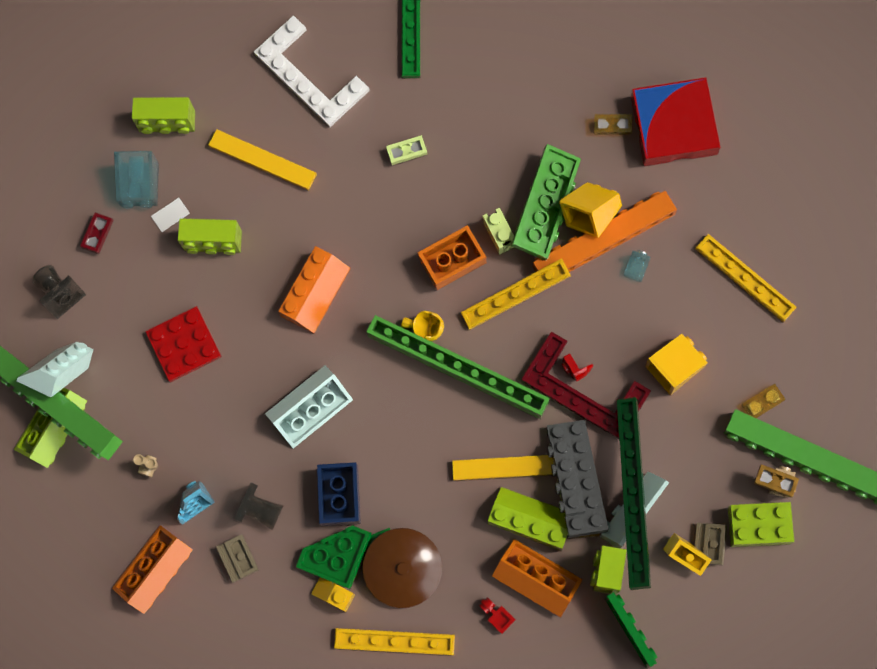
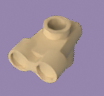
M140 454L135 455L133 461L136 465L140 466L137 473L152 478L158 466L157 458L149 455L145 457Z

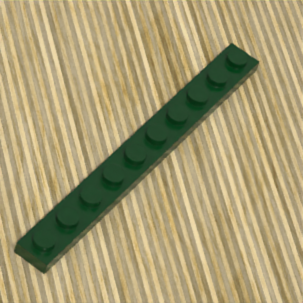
M634 397L617 400L629 588L630 590L651 588L638 400Z

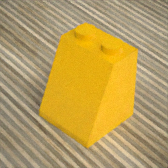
M588 182L560 200L566 226L597 238L600 237L622 207L619 193Z
M683 334L648 358L645 365L647 370L670 396L700 372L708 363L706 356L701 351H697L693 347V341Z

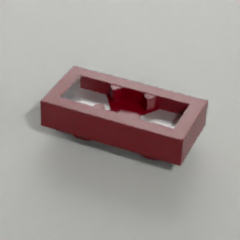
M95 212L80 247L99 254L114 220Z

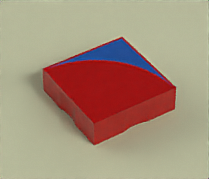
M706 77L632 89L631 102L635 122L639 129V143L644 166L669 163L678 159H695L718 155L721 147Z

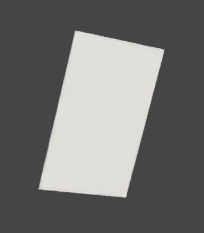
M177 198L151 217L163 232L177 223L180 218L183 219L190 213L180 198Z

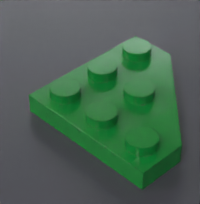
M353 525L345 528V530L337 534L328 536L320 542L303 548L296 567L351 589L372 533Z

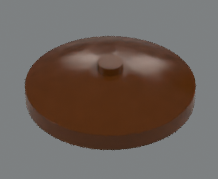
M395 528L379 535L368 547L363 560V576L370 592L382 603L396 608L413 607L427 600L438 587L442 575V561L435 544L426 535L409 528Z

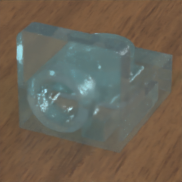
M637 250V252L632 251L624 276L642 282L651 257L641 250Z

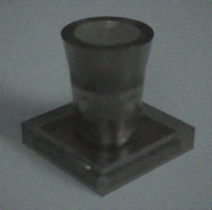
M52 265L42 267L33 276V284L46 294L39 301L57 319L86 296L85 292L69 275L62 280Z
M250 483L233 521L241 524L244 515L273 530L284 505L255 496L254 493L258 485Z

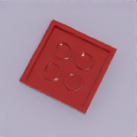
M197 306L145 331L170 383L222 357Z

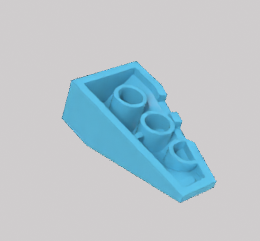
M191 482L182 493L177 520L182 525L215 503L202 482Z

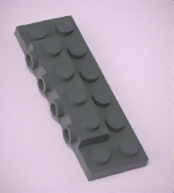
M585 420L547 425L546 429L550 444L547 447L548 456L553 459L551 471L552 475L557 478L555 490L557 495L560 494L559 510L560 513H564L568 537L573 538L608 532V524Z

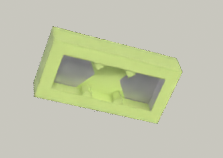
M422 135L386 146L392 165L427 155Z

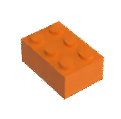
M468 225L418 252V259L436 290L487 263L486 255Z

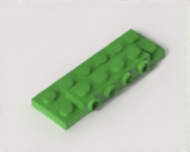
M549 144L544 147L511 244L512 247L540 259H548L553 242L555 243L559 236V232H557L558 227L564 221L560 200L574 190L576 184L574 179L581 158Z

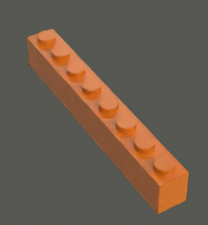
M658 191L652 194L649 200L645 202L641 200L633 205L634 208L619 212L599 238L586 233L579 238L575 236L569 239L566 245L554 247L547 260L536 257L533 262V269L537 272L562 258L568 271L571 272L671 218L676 214L677 208L666 191L661 193Z

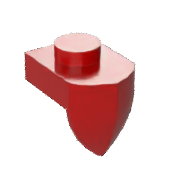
M570 353L563 357V363L561 364L566 374L570 373L576 382L583 379L594 366L591 364L579 369Z

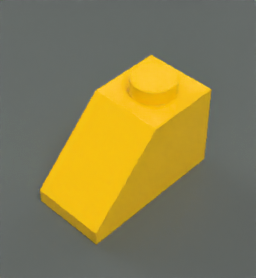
M675 533L663 548L668 556L700 576L712 560Z
M321 577L311 595L344 612H347L355 596L349 590Z

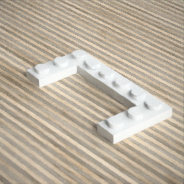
M292 16L254 51V54L320 119L331 127L365 96L370 89L357 76L331 100L315 87L281 54L307 31L306 27L295 16Z

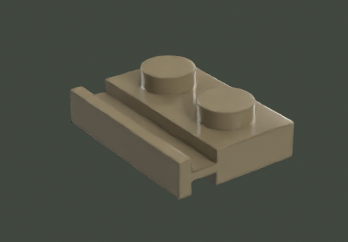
M697 523L695 547L712 559L709 564L723 566L727 526Z
M242 534L220 546H216L233 583L259 571Z

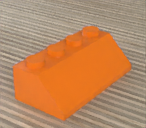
M315 246L278 311L280 316L314 334L349 273L350 267L334 255Z
M160 525L112 589L128 604L145 614L153 605L158 595L163 592L170 579L176 575L183 562L188 559L193 549Z
M515 539L501 558L492 575L501 583H504L560 618L583 580Z

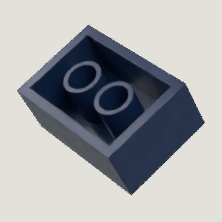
M357 463L317 465L319 524L321 526L361 524Z

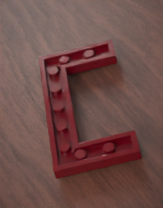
M551 331L521 381L619 439L617 410L615 413L549 374L568 343L567 340ZM634 381L624 399L636 397L639 412L651 390Z

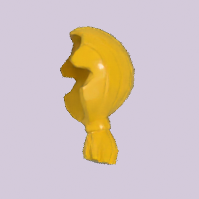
M421 311L414 320L404 317L401 327L412 328L414 334L432 342L437 340L443 333L444 322L434 312Z

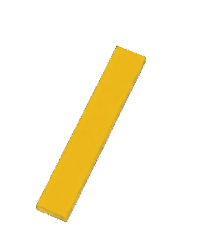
M216 129L209 143V147L308 191L317 176V173L218 129Z
M709 234L695 248L782 322L797 308Z
M561 258L462 311L461 314L469 330L571 277V274Z
M548 455L453 460V480L552 475L551 465L553 464V459L549 458Z
M336 628L334 649L454 655L455 635Z

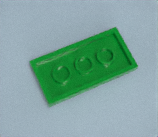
M614 592L605 598L606 603L646 669L657 664L655 660L658 658L652 647L648 649L644 642L647 639L641 629L637 631L634 626L636 621L630 612L626 613L623 608L625 603L619 594L616 596Z

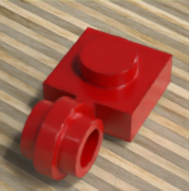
M488 597L480 601L481 604L479 606L487 614L489 612L493 614L488 621L501 634L516 620L503 606H500L495 611L493 608L496 605Z

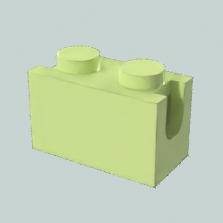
M495 209V213L491 216L483 215V224L499 255L514 248L511 246L514 234L501 209Z

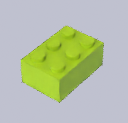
M189 97L133 98L132 120L139 132L144 134H151L152 132L188 134L195 131V109Z
M179 219L178 242L187 253L197 254L198 251L205 252L206 254L224 252L226 255L241 253L242 230L237 220Z
M791 502L738 504L728 507L731 547L788 545L794 542Z
M602 546L600 550H597L593 561V566L597 567L591 575L590 586H594L593 591L608 594L614 592L616 595L621 591L626 549Z

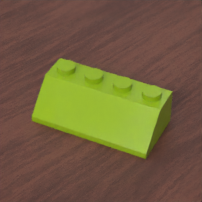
M66 388L59 391L82 410L85 409L87 400ZM37 410L14 450L48 468L54 462L55 455L59 448L64 445L68 434L64 432L65 427L63 425L58 427L51 422L52 417L50 415L46 417Z
M503 487L500 488L490 513L488 524L562 551L568 535L564 513H560L559 508Z

